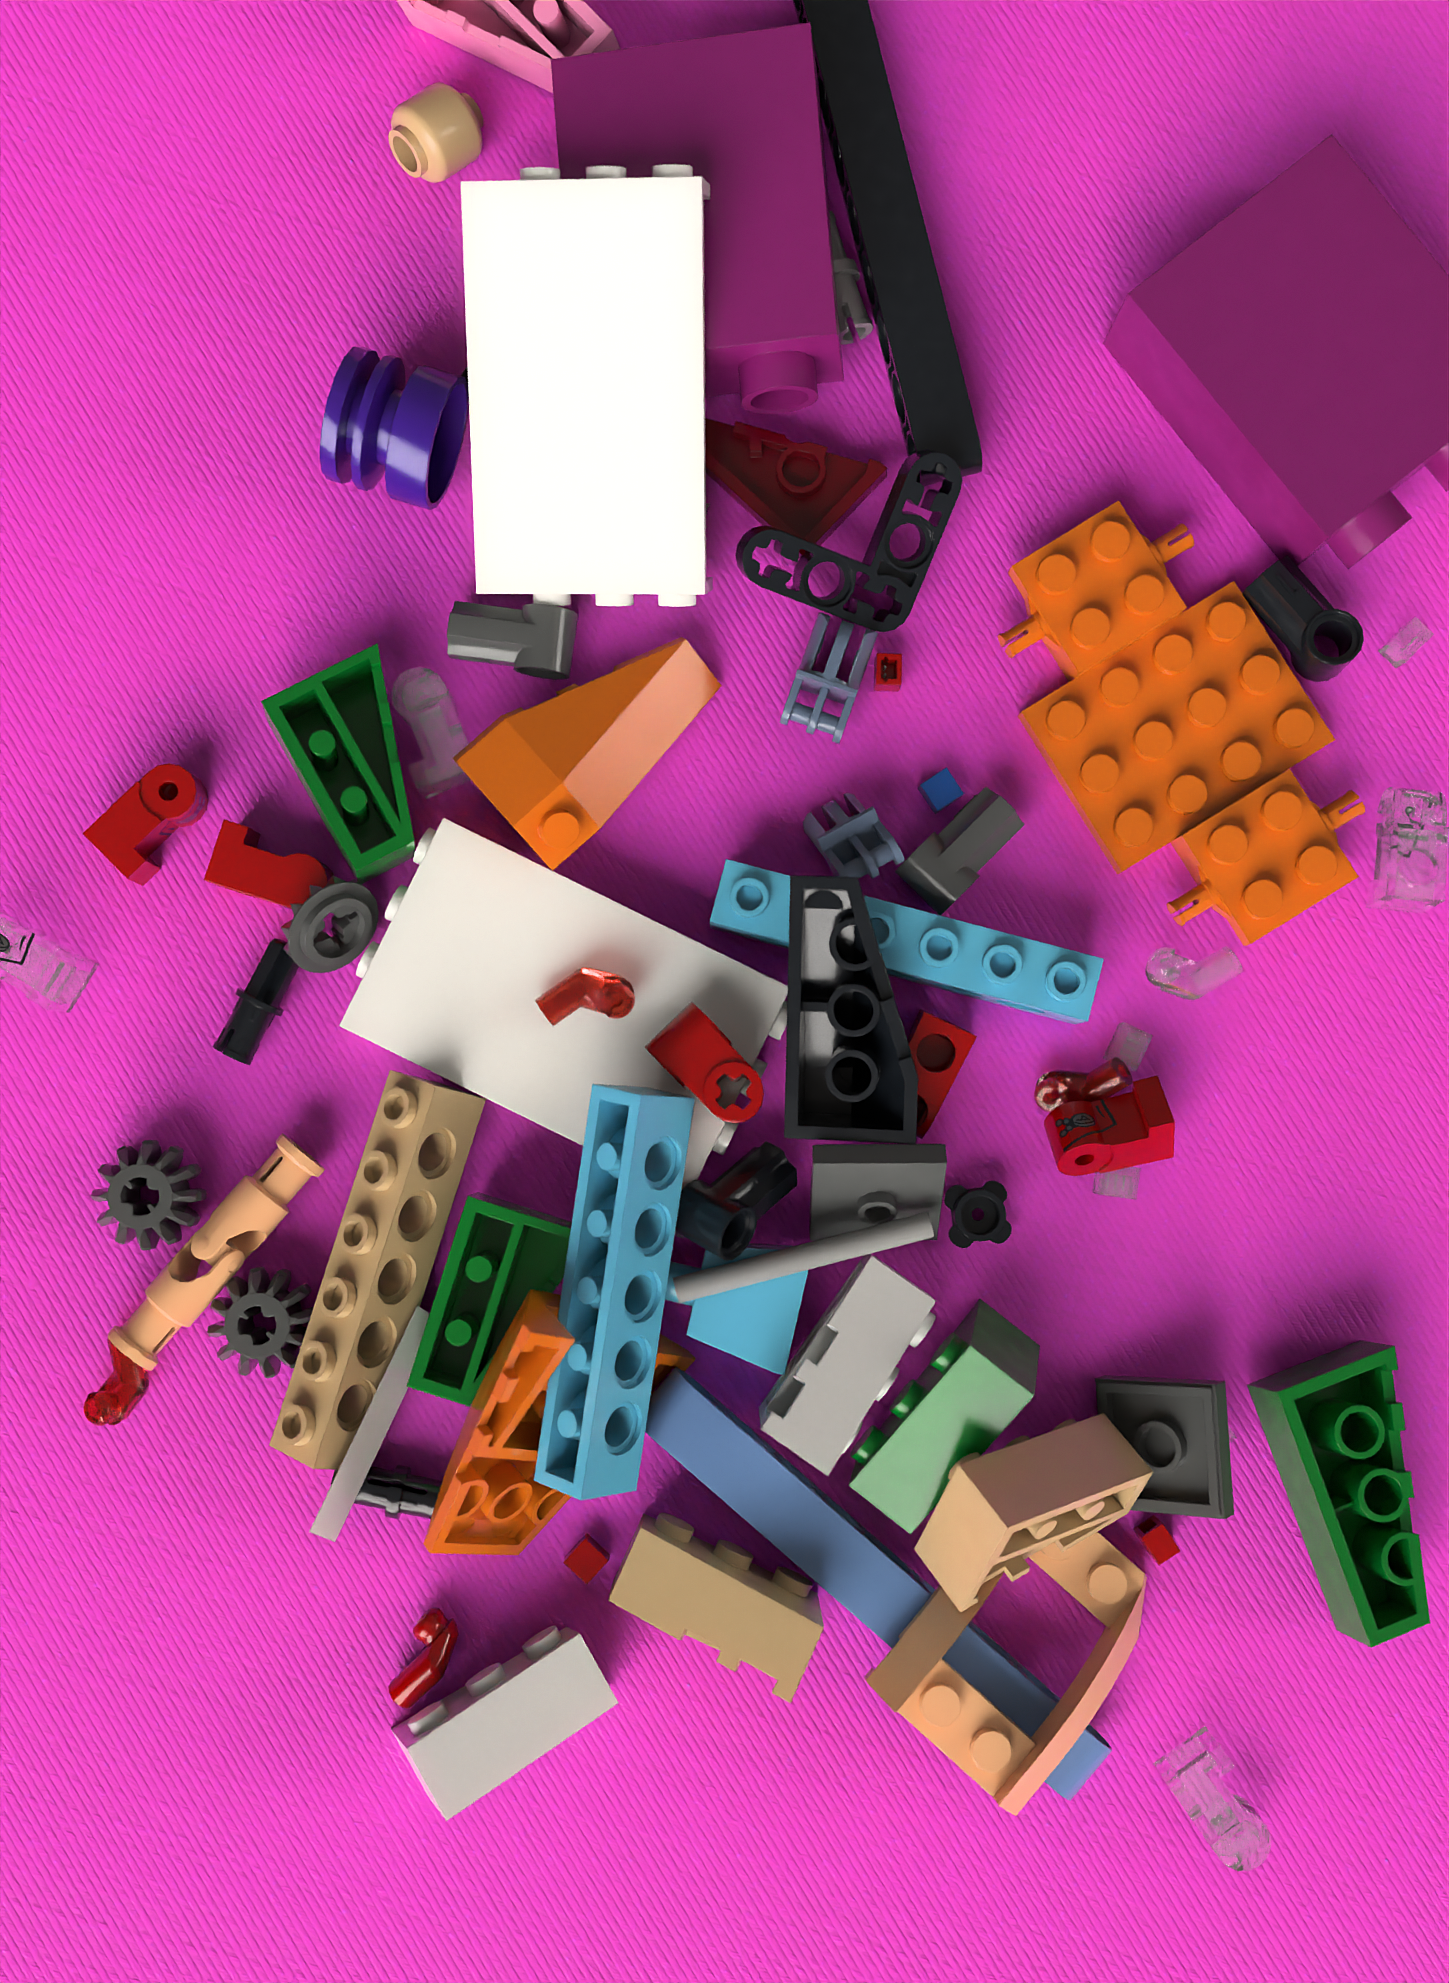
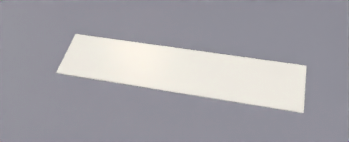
M419 1306L416 1307L312 1524L309 1531L312 1534L334 1542L336 1541L408 1389L407 1383L430 1314Z

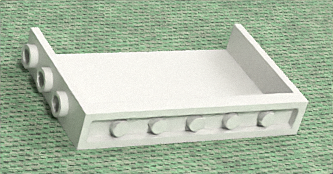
M680 164L656 165L652 167V178H626L625 167L592 166L586 168V179H560V169L529 167L520 169V180L461 181L476 594H533V604L553 606L571 605V594H595L597 606L634 605L633 594H658L659 606L681 607L695 606L696 595H705L713 590V577H706L704 199H710V184L703 177H693L692 166Z
M445 818L442 819L437 831L428 828L414 854L413 861L419 864V867L409 887L401 884L387 906L385 919L391 921L381 943L371 942L358 964L356 976L362 978V981L339 1026L582 1146L584 1144L592 1084L649 1087L694 1097L695 1102L682 1189L690 1182L697 1180L711 1150L724 1155L739 1123L725 1122L715 1116L689 1088L685 1090L644 1047L692 1001L732 1042L731 1046L749 1063L761 1078L768 1063L757 1059V1056L767 1036L780 1040L787 1026V1002L785 999L788 994V986ZM728 1077L722 1079L718 1085L723 1092V1096L717 1103L726 1109L729 1105L735 1103L739 1093L746 1095L745 1091L751 1083L744 1077L736 1083Z

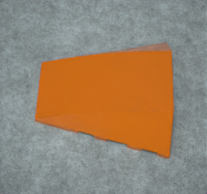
M530 1289L499 1344L470 1406L444 1474L423 1543L429 1553L519 1555L572 1497L534 1481L548 1380L576 1340L558 1320L560 1294ZM662 1334L659 1336L651 1395L655 1387L672 1369L678 1367L685 1372L696 1360L687 1349Z

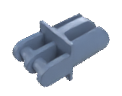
M819 612L800 667L796 671L780 723L788 725L789 720L806 725V732L812 735L815 729L834 735L832 742L839 744L878 633L866 628L860 648L857 650L852 663L853 668L848 682H845L836 677L854 624L842 620L824 672L813 671L831 617ZM800 689L818 695L814 708L796 702ZM826 698L845 704L840 717L822 711Z
M844 794L845 802L852 817H848L834 799L821 806L830 830L825 831L811 812L806 815L803 821L804 832L827 861L833 876L861 878L868 874L871 878L880 875L878 868L893 860L898 865L905 861L896 840L880 822L875 808L872 806L866 810L854 794Z

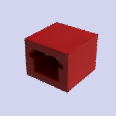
M877 653L874 660V691L899 692L902 680V654Z
M586 1533L565 1556L563 1563L583 1582L588 1584L609 1561L610 1554Z

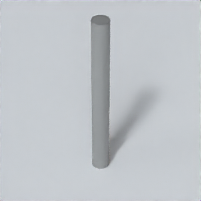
M928 1212L677 1276L673 1278L678 1301L683 1303L933 1238L934 1233Z

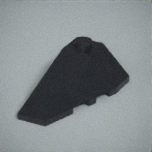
M791 875L784 1138L916 1144L918 1073L859 878L849 876Z

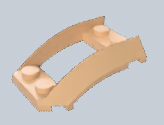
M1098 1532L1064 1552L1053 1542L1029 1556L1033 1562L1106 1626L1078 1675L1032 1737L1025 1733L942 1658L973 1619L1004 1572L983 1583L977 1592L978 1602L962 1612L957 1609L944 1589L939 1585L898 1636L900 1640L881 1663L875 1669L872 1667L864 1677L871 1688L895 1713L899 1712L988 1792L998 1806L1015 1816L1061 1762L1090 1723L1113 1687L1139 1638L1147 1576Z

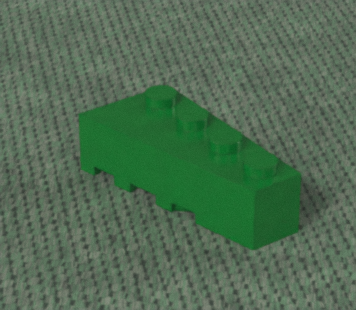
M1359 1340L1247 1384L1336 1630L1372 1648L1429 1624L1430 1617L1419 1534L1413 1533L1409 1498L1414 1497L1411 1471L1405 1470L1400 1435V1431L1406 1430L1403 1405L1401 1402H1396L1392 1373L1393 1370H1398L1395 1346Z

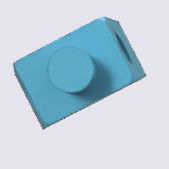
M749 1243L747 1248L738 1257L728 1261L705 1249L701 1268L671 1261L665 1300L679 1303L673 1282L674 1277L793 1246ZM808 1270L680 1303L692 1306L686 1335L771 1372L785 1375Z

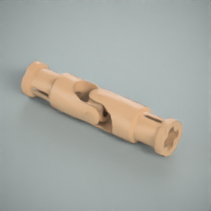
M283 1133L276 1140L278 1148L253 1176L245 1175L212 1212L209 1220L203 1227L195 1232L145 1289L144 1292L147 1298L122 1327L114 1326L109 1331L108 1339L112 1344L139 1366L150 1371L154 1369L158 1364L157 1354L182 1326L189 1328L241 1268L246 1258L258 1249L290 1212L287 1204L311 1176L319 1177L325 1171L318 1161ZM205 1260L212 1268L207 1274L196 1278L200 1262Z

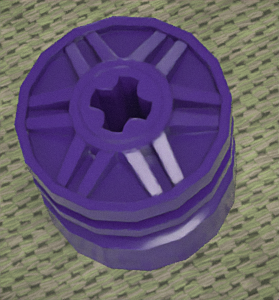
M361 346L352 347L343 358L334 377L324 412L319 454L321 471L326 479L341 484L350 482L352 479L358 489L368 491L375 488L385 473L386 491L390 498L429 510L437 508L452 480L465 433L469 405L468 384L465 377L423 365L415 369L406 384L405 367L401 358L390 355L384 356L380 360L375 350Z

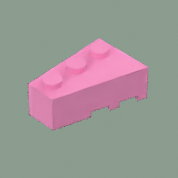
M396 0L413 26L553 93L551 59L620 49L613 30L583 0Z

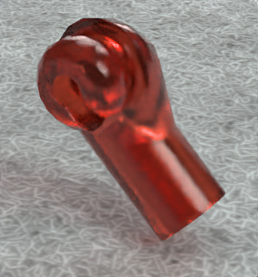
M582 967L535 999V1002L548 1021L555 1026L579 1008L603 1013L612 1019L623 1018L632 1011L635 1005V997L631 983L621 975L591 967Z
M1117 1057L1110 1059L1091 1072L1053 1070L1043 1074L1038 1079L1035 1086L1034 1099L1042 1110L1050 1113L1058 1106L1068 1102L1080 1100L1093 1102L1109 1098L1131 1085L1133 1082L1132 1075L1125 1063Z
M108 1338L107 1343L113 1372L98 1392L89 1393L84 1402L85 1417L96 1426L116 1425L127 1419L147 1393L149 1387L148 1371L124 1355Z

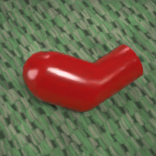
M430 1608L413 1627L414 1636L426 1646L418 1657L397 1675L388 1686L391 1698L400 1707L410 1708L443 1678L459 1633L454 1619L448 1620L439 1608Z

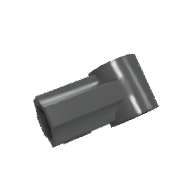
M454 601L448 621L447 654L453 659L512 666L515 671L533 677L554 680L569 679L578 614L566 608L547 604H526L520 610Z
M985 787L954 816V819L939 834L933 832L898 867L895 873L938 915H942L980 877L977 872L1025 824L1018 817L1016 810L1004 798Z

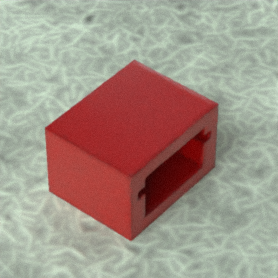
M1155 1515L1133 1528L1149 1555L1158 1565L1180 1552L1164 1524Z

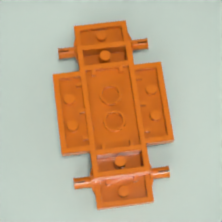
M1118 500L1012 565L1008 571V575L1024 598L1028 618L998 635L1001 647L1009 644L1004 652L1008 657L1013 658L1019 652L1042 639L1068 680L1067 684L1021 711L1017 717L1117 874L1123 872L1166 844L1171 843L1197 884L1196 887L1166 904L1169 913L1172 914L1193 902L1191 907L1173 917L1175 922L1183 926L1189 920L1212 907L1213 910L1228 920L1243 946H1246L1359 877L1339 847L1334 830L1355 817L1364 814L1365 806L1363 802H1360L1341 814L1339 813L1341 809L1360 798L1352 790H1348L1346 794L1321 809L1309 800L1289 768L1335 740L1334 736L1234 581L1184 611L1186 605L1167 577L1164 563L1185 550L1194 547V539L1191 533L1182 538L1189 529L1180 523L1172 530L1150 542L1148 538L1137 530Z

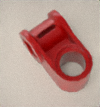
M692 1001L644 1047L685 1090L689 1088L722 1121L734 1124L746 1122L755 1116L761 1108L764 1098L761 1078L749 1063L731 1046L732 1042ZM728 1077L735 1083L743 1077L749 1080L751 1084L745 1092L751 1102L747 1107L741 1109L734 1103L726 1109L719 1106L717 1102L722 1098L723 1092L718 1084L722 1079Z

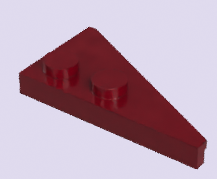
M705 418L706 474L762 525L778 528L820 546L887 477V467L876 460L869 459L867 464L828 453V447L816 443H796L787 439L784 434L735 421L733 426ZM799 550V559L803 556L806 550Z

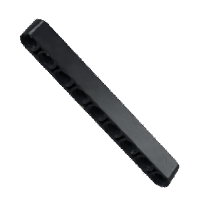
M793 0L799 24L811 23L821 113L908 457L917 451L933 450L947 454L954 459L961 470L962 477L980 473L982 471V453L979 436L868 0ZM936 463L931 471L920 470L916 482L921 483L923 486L943 482V479L935 474L938 464Z

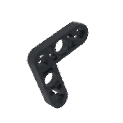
M933 450L917 451L906 458L897 474L862 562L778 528L762 525L750 529L740 539L735 555L737 566L746 578L762 588L873 631L887 632L895 630L905 622L911 612L960 494L962 485L961 470L956 461L950 456ZM937 463L935 474L943 479L942 486L939 491L929 489L920 506L923 509L932 511L929 521L915 513L902 511L906 501L916 506L919 505L924 493V486L916 482L920 470L931 471ZM911 523L919 531V547L909 558H895L890 551V537L897 527L902 524ZM771 539L776 540L774 551L787 559L798 562L795 566L794 574L792 575L788 571L774 565H767L763 574L758 573L760 563L752 558L756 546L767 548ZM799 550H806L803 556L799 559ZM826 561L835 563L840 573L839 585L830 595L823 597L814 596L808 584L809 574L813 567ZM862 572V575L856 580V573ZM793 576V585L791 587L786 586V583ZM855 584L874 593H882L885 586L888 585L886 594L894 599L890 610L879 609L876 616L873 617L875 608L865 601L851 596L854 592ZM849 600V607L843 608L844 604Z

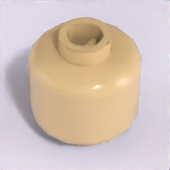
M438 82L427 86L394 109L391 118L392 130L388 135L389 145L399 165L410 176L414 178L421 177L429 182L438 183L447 180L479 157L483 146L481 132L483 116L476 102L468 94L459 93L452 86Z

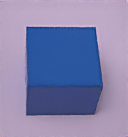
M947 767L918 787V790L934 814L940 812L964 794Z

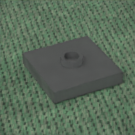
M945 1144L813 1145L809 1211L810 1241L828 1238L928 1212L934 1233L933 1238L925 1240H937L947 1167Z
M1112 1375L1095 1378L1098 1415L1104 1413L1153 1471L1130 1510L1226 1519L1234 1515L1225 1381Z

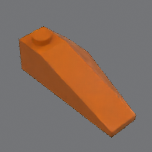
M680 637L614 666L612 672L581 686L572 684L556 691V697L524 710L520 707L501 715L452 759L531 849L553 871L601 829L719 690L721 684L687 639Z

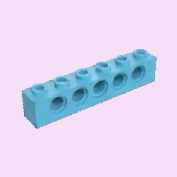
M726 859L709 921L710 928L789 949L790 876ZM864 895L889 976L1071 1024L1088 1022L1104 958Z
M592 1084L558 1320L576 1340L548 1380L534 1481L579 1500L637 1490L694 1109V1097L649 1087Z

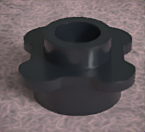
M987 1181L982 1187L965 1189L961 1185H954L946 1191L944 1203L951 1209L953 1224L948 1231V1236L954 1245L960 1248H967L973 1241L988 1240L1001 1244L1009 1238L1012 1227L1006 1220V1210L1003 1202L1007 1198V1191L1002 1184L996 1181ZM974 1209H982L984 1215L981 1220H974L972 1218V1211Z

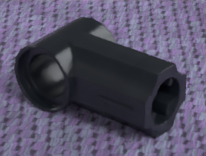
M1288 555L1266 569L1242 593L1250 606L1290 650L1293 667L1298 674L1307 680L1322 682L1336 677L1361 651L1364 636L1363 629L1358 620L1346 611L1334 609ZM1323 635L1332 639L1338 647L1339 656L1328 657L1319 652L1314 644V636Z
M767 1141L760 1147H754L711 1184L703 1180H694L681 1190L675 1232L725 1261L735 1259L747 1248L753 1238L757 1220L797 1186L796 1168L788 1161L784 1151Z

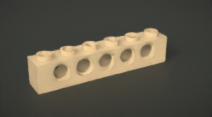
M393 1070L389 1071L269 1446L312 1469L340 1468L416 1307L421 1305L486 1101L485 1098L435 1081Z

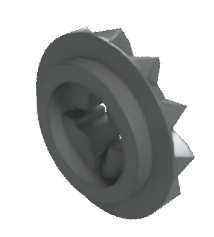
M332 876L324 888L310 885L309 898L303 904H291L294 918L281 927L288 940L284 950L299 967L309 972L327 973L344 967L363 952L375 933L378 923V905L375 897L356 879L346 882L336 876ZM329 913L335 915L331 919L333 925L331 930L334 935L332 937L322 931L325 928L323 919Z

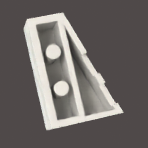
M864 1255L786 1367L785 1375L779 1377L759 1406L761 1430L828 1476L839 1457L856 1438L862 1427V1420L875 1400L879 1401L895 1381L899 1373V1368L896 1365L909 1344L914 1348L917 1347L929 1332L936 1319V1315L930 1312L936 1300L874 1255Z
M551 1626L539 1632L522 1646L524 1652L502 1665L500 1663L490 1665L469 1679L464 1687L427 1706L414 1716L391 1728L427 1796L446 1821L619 1703L580 1633L568 1627L558 1631L556 1626Z

